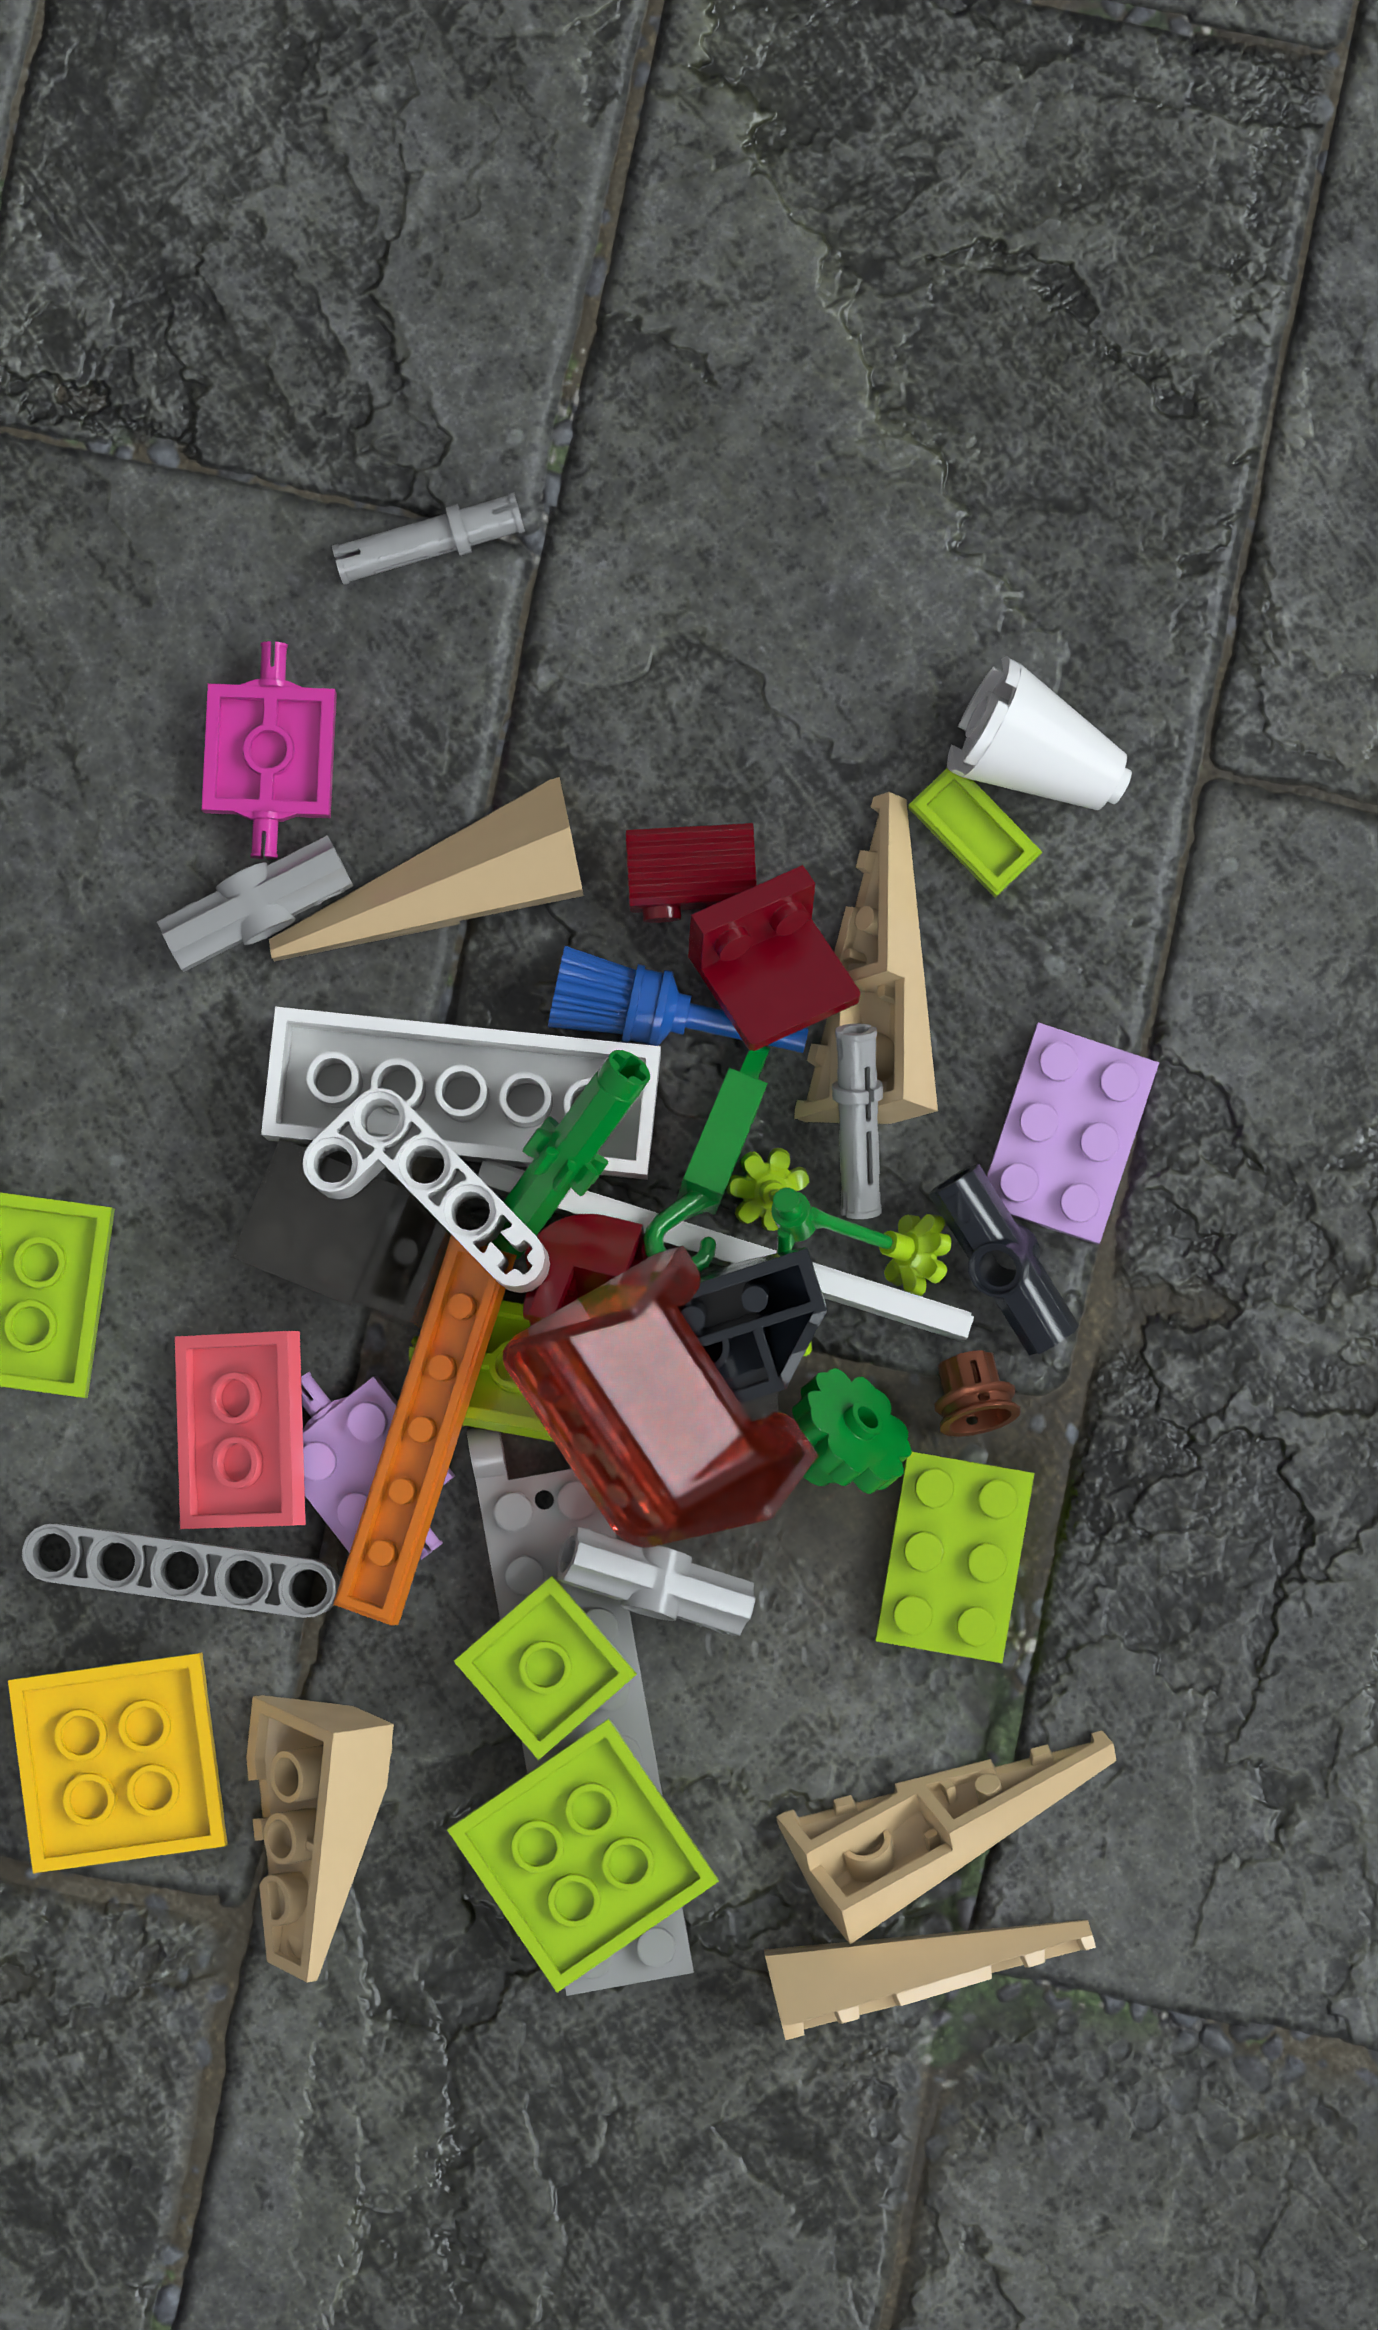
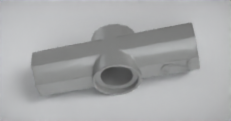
M327 835L270 865L263 862L235 873L216 886L217 891L213 894L186 905L177 912L157 921L172 955L180 969L185 972L242 942L244 945H250L278 933L295 921V915L345 892V890L354 885Z
M580 1527L571 1528L568 1537L561 1545L556 1563L558 1569L557 1581L619 1600L621 1601L620 1606L637 1614L666 1621H676L677 1618L724 1635H741L744 1626L751 1618L756 1599L753 1591V1582L691 1563L692 1557L685 1553L649 1543L638 1542L634 1545L618 1540L615 1537Z

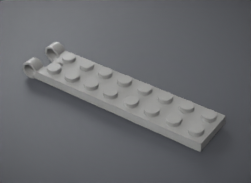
M593 1406L575 1409L572 1412L565 1437L571 1469L509 1480L501 1432L481 1428L467 1429L470 1457L476 1480L500 1620L552 1575L557 1579V1559L561 1545L568 1537L571 1528L590 1529V1531L606 1534L617 1539ZM546 1490L553 1495L554 1503L549 1509H541L536 1505L535 1497L538 1492ZM559 1582L632 1666L637 1675L539 1760L522 1742L527 1773L610 1718L663 1796L630 1611L620 1606L621 1601ZM683 1907L566 1986V1995L694 1973Z

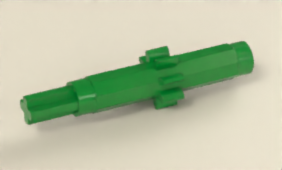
M624 1050L612 1051L561 1122L558 1123L551 1116L547 1117L542 1126L536 1129L524 1146L522 1152L534 1158V1160L503 1202L536 1236L571 1189L579 1196H583L608 1165L609 1161L597 1153L650 1080L649 1069L634 1054ZM506 1222L502 1231L510 1228L512 1224ZM501 1232L496 1239L491 1241L499 1250L517 1255L516 1259L521 1258L525 1251H517Z

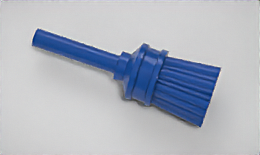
M567 946L564 947L548 1028L623 1034L621 1042L629 1043L634 1041L652 1046H659L670 1032L683 1035L685 1028L742 1040L723 1010L690 1003V995L679 993L672 971L664 970V973L645 969L646 966L638 964L637 970ZM809 1028L797 1031L768 1046L803 1053Z

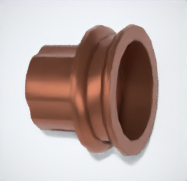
M983 1350L964 1352L946 1359L938 1365L944 1395L934 1403L935 1412L943 1416L940 1422V1432L944 1435L962 1437L990 1432L1013 1422L1020 1415V1406L1011 1400L1015 1395V1386L1009 1382L1000 1381L993 1353ZM975 1417L977 1423L969 1425L966 1422V1418Z

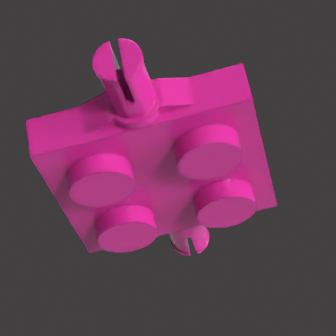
M271 641L261 642L260 679H255L241 685L208 684L202 811L211 814H235L253 821L250 857L263 859L264 835L266 834L265 857L267 860L278 858V822L295 817L331 818L337 693L335 689L303 688L292 682L285 681L288 644L275 642L274 666L272 667L273 645Z

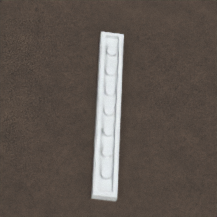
M487 1160L482 1162L478 1177L495 1194L507 1197L525 1171ZM573 1189L569 1191L555 1211V1213L567 1217L578 1214H601L643 1224L644 1234L647 1226L659 1214L590 1191H586L583 1196H579ZM684 1221L669 1230L663 1239L665 1248L695 1256L699 1251L701 1240L708 1236L712 1237L716 1241V1251L711 1262L721 1266H729L744 1260L776 1253V1250ZM812 1262L825 1299L961 1342L968 1338L974 1316H971V1312Z

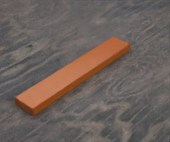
M451 1235L333 1603L335 1606L389 1625H399L506 1290L453 1235ZM484 1245L479 1250L485 1253L488 1246ZM500 1250L509 1262L507 1269L504 1271L507 1275L513 1269L517 1255Z

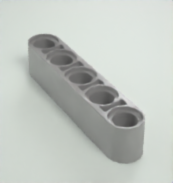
M65 1523L45 1524L34 1529L26 1537L22 1548V1558L27 1571L35 1578L46 1582L301 1618L316 1617L329 1611L334 1606L333 1603L340 1584V1578L336 1570L327 1562L316 1558ZM54 1533L65 1538L71 1548V1557L68 1564L59 1571L49 1569L43 1564L40 1557L42 1542ZM117 1542L129 1547L135 1557V1566L132 1573L123 1580L111 1577L103 1565V1557L106 1550ZM180 1551L193 1556L199 1566L197 1580L191 1587L186 1589L176 1587L167 1576L166 1567L169 1559ZM243 1560L257 1565L263 1576L261 1589L256 1595L247 1598L238 1595L230 1584L232 1568ZM306 1569H311L321 1574L327 1585L325 1598L316 1606H307L300 1603L293 1593L295 1577Z

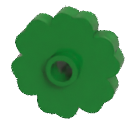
M833 1368L828 1372L818 1373L801 1388L802 1399L792 1407V1414L796 1421L795 1430L798 1436L797 1445L793 1449V1461L797 1470L806 1480L817 1486H827L830 1483L847 1486L854 1482L861 1491L866 1494H872L876 1490L886 1489L904 1474L902 1462L912 1454L910 1443L907 1440L908 1430L900 1419L890 1415L891 1403L884 1393L875 1389L864 1377H857L851 1381L844 1372L837 1368Z

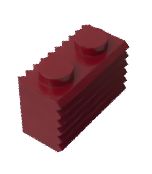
M753 823L626 830L630 912H643L644 922L662 923L681 920V910L705 909L757 886Z

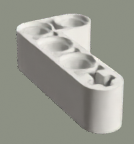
M377 1088L368 1090L360 1095L306 1149L303 1158L304 1174L309 1182L327 1197L339 1200L351 1198L387 1167L500 1285L509 1291L523 1293L534 1290L547 1277L550 1267L549 1256L537 1236L434 1130L392 1090ZM382 1106L396 1108L400 1119L395 1131L385 1137L371 1136L368 1133L367 1121L372 1111ZM335 1151L348 1152L352 1159V1167L348 1176L340 1182L330 1183L323 1181L320 1167L324 1158ZM426 1152L441 1154L444 1158L445 1166L443 1173L437 1180L427 1184L418 1183L413 1180L412 1165L418 1156ZM467 1199H484L489 1203L490 1208L489 1218L486 1223L479 1229L471 1231L460 1228L456 1220L457 1210L460 1205ZM506 1222L512 1224L510 1228L502 1231ZM500 1232L517 1251L523 1252L528 1247L532 1248L527 1256L532 1267L524 1275L517 1269L511 1270L507 1275L504 1273L509 1262L491 1242L497 1238ZM490 1243L485 1253L479 1250L480 1247Z

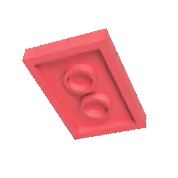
M300 1331L176 1336L175 1366L180 1529L306 1525Z

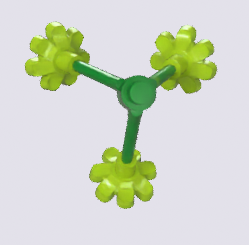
M773 1148L769 1153L767 1162H764L755 1151L745 1154L741 1159V1166L747 1173L746 1176L733 1175L730 1177L726 1187L727 1193L734 1197L743 1198V1202L735 1210L737 1219L742 1223L749 1224L761 1216V1224L764 1230H778L776 1253L791 1250L795 1242L808 1239L815 1229L825 1228L879 1247L883 1255L893 1258L884 1270L886 1280L897 1287L903 1284L904 1291L922 1296L926 1291V1279L936 1284L946 1275L947 1267L942 1261L937 1260V1256H943L950 1251L951 1237L948 1234L940 1233L945 1226V1220L940 1215L926 1214L922 1219L915 1215H905L899 1220V1233L891 1230L884 1234L829 1215L815 1207H811L806 1196L797 1192L809 1184V1175L803 1167L789 1170L790 1154L782 1148ZM810 1342L804 1356L811 1353L812 1342Z

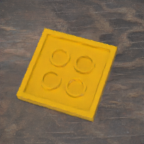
M202 1652L8 1680L33 1873L224 1847L228 1844Z

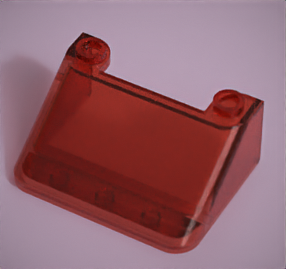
M684 1246L659 1252L516 1334L505 1346L502 1355L507 1372L610 1527L624 1541L642 1548L659 1546L770 1520L775 1516L818 1457L805 1434L790 1416L780 1412H773L766 1418L754 1421L749 1419L677 1308V1306L684 1305L692 1299L698 1291L701 1282L699 1271Z

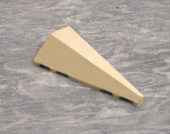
M560 777L548 780L270 938V952L273 961L458 925L461 920L584 896Z
M891 792L873 797L871 808L879 814L870 850H860L856 868L864 873L855 907L846 906L834 951L859 988L860 1001L858 1004L828 1017L821 1044H811L807 1061L814 1065L815 1068L807 1100H797L795 1106V1119L804 1122L840 1123L838 1102L834 1101L832 1097V1084L838 1081V1052L835 1029L842 1025L857 1023L869 1024L871 1027L877 1028V1080L883 1083V1099L878 1101V1124H892L938 1111L907 800Z
M1103 1731L1091 1733L1090 1743L1051 1752L1047 1744L1030 1749V1758L997 1767L989 1759L895 1783L894 1793L860 1802H855L852 1795L834 1799L833 1809L798 1817L795 1810H790L776 1816L779 1828L819 1906L848 1943L852 1944L1117 1761L1114 1744Z
M1088 1920L862 1940L855 1941L852 1944L841 1942L765 1949L764 1954L785 2040L804 2036V2029L835 2021L841 2024L859 2019V2015L893 2006H903L992 1979V1973L1021 1965L1028 1968L1045 1963V1959L1080 1950H1089L1096 1948Z

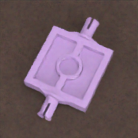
M308 1372L301 1377L302 1406L312 1417L303 1429L305 1497L350 1553L398 1402L378 1376H373L348 1397L331 1402L312 1378L311 1373ZM450 1468L448 1469L443 1486L455 1477ZM430 1528L420 1556L421 1560L443 1543Z

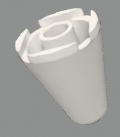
M1006 656L1002 658L1003 671L993 667L988 672L965 710L958 727L966 731L965 735L967 738L963 749L951 744L947 768L952 773L963 778L1094 810H1100L1107 802L1116 804L1124 794L1131 779L1132 771L1125 768L1127 754L1023 665Z

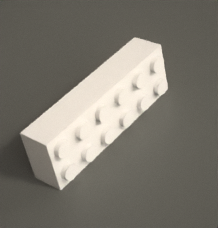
M275 1007L261 1135L268 1141L310 1145L360 1095L371 1089L383 1088L392 1090L399 1095L463 1161L482 1163L483 1161L492 1160L510 1166L529 1167L534 1158L529 1157L522 1151L536 1129L540 1128L549 1116L560 1123L610 1053L614 1050H624L634 1054L645 1063L650 1072V1080L597 1153L609 1161L600 1175L648 1180L661 1046ZM382 1106L372 1111L367 1121L368 1133L375 1137H385L393 1133L400 1119L398 1110L391 1106ZM426 1152L420 1155L444 1159L441 1154L436 1152Z

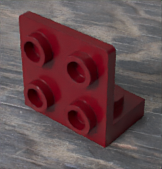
M803 865L691 915L688 958L747 1048L751 1051L763 1048L850 1008L860 1001L859 988L812 920L816 884Z

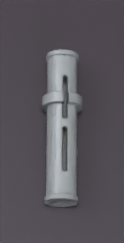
M514 492L509 493L508 496L460 509L458 504L447 506L446 514L344 544L332 545L343 585L349 584L350 581L458 550L460 556L472 553L471 546L514 533L519 532L520 534L525 532Z
M846 1024L835 1029L838 1052V1081L832 1084V1097L834 1101L838 1102L840 1118L841 1215H846L850 1219H869L877 1217L882 1213L879 1192L880 1166L877 1113L878 1101L883 1099V1083L877 1080V1028L871 1027L869 1024Z

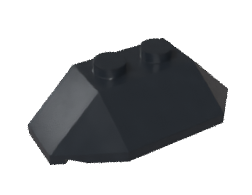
M803 1247L744 1260L623 1299L561 1325L557 1330L578 1391L593 1398L596 1397L619 1410L662 1429L786 1389L827 1312V1306L808 1248Z

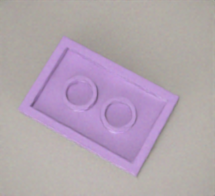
M1039 1022L1037 1023L987 1173L989 1181L1012 1217L1096 1245L1100 1244L1159 1062Z

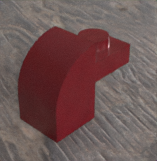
M578 1214L565 1217L550 1224L537 1235V1238L548 1252L550 1267L543 1283L526 1293L523 1305V1318L529 1320L535 1347L559 1353L562 1342L557 1328L571 1322L579 1299L609 1306L634 1296L648 1260L643 1240L645 1235L643 1224L601 1214ZM528 1247L525 1252V1259L528 1271L532 1267V1265L527 1259L529 1252L532 1250L531 1247Z

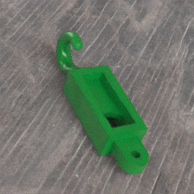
M765 1046L756 1051L749 1050L740 1072L731 1068L728 1069L683 1178L677 1201L656 1215L646 1228L643 1239L645 1254L653 1267L666 1276L675 1278L695 1276L708 1267L715 1256L716 1241L709 1236L701 1240L697 1254L688 1259H679L670 1255L664 1247L663 1239L669 1230L686 1219L704 1212L712 1215L716 1214L768 1084L759 1080V1077L768 1057L770 1047Z

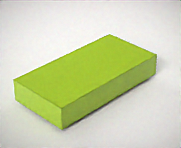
M948 768L908 805L909 810L994 898L1005 890L1042 854V851L973 780L960 777L952 773Z

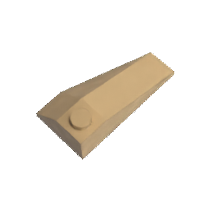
M265 1695L254 1696L252 1699L246 1759L248 1779L259 1780L263 1818L253 1819L255 1841L264 1840L267 1855L268 1876L264 1877L259 1885L266 1957L268 1963L308 1983L318 1980L387 1788L394 1724L354 1706Z

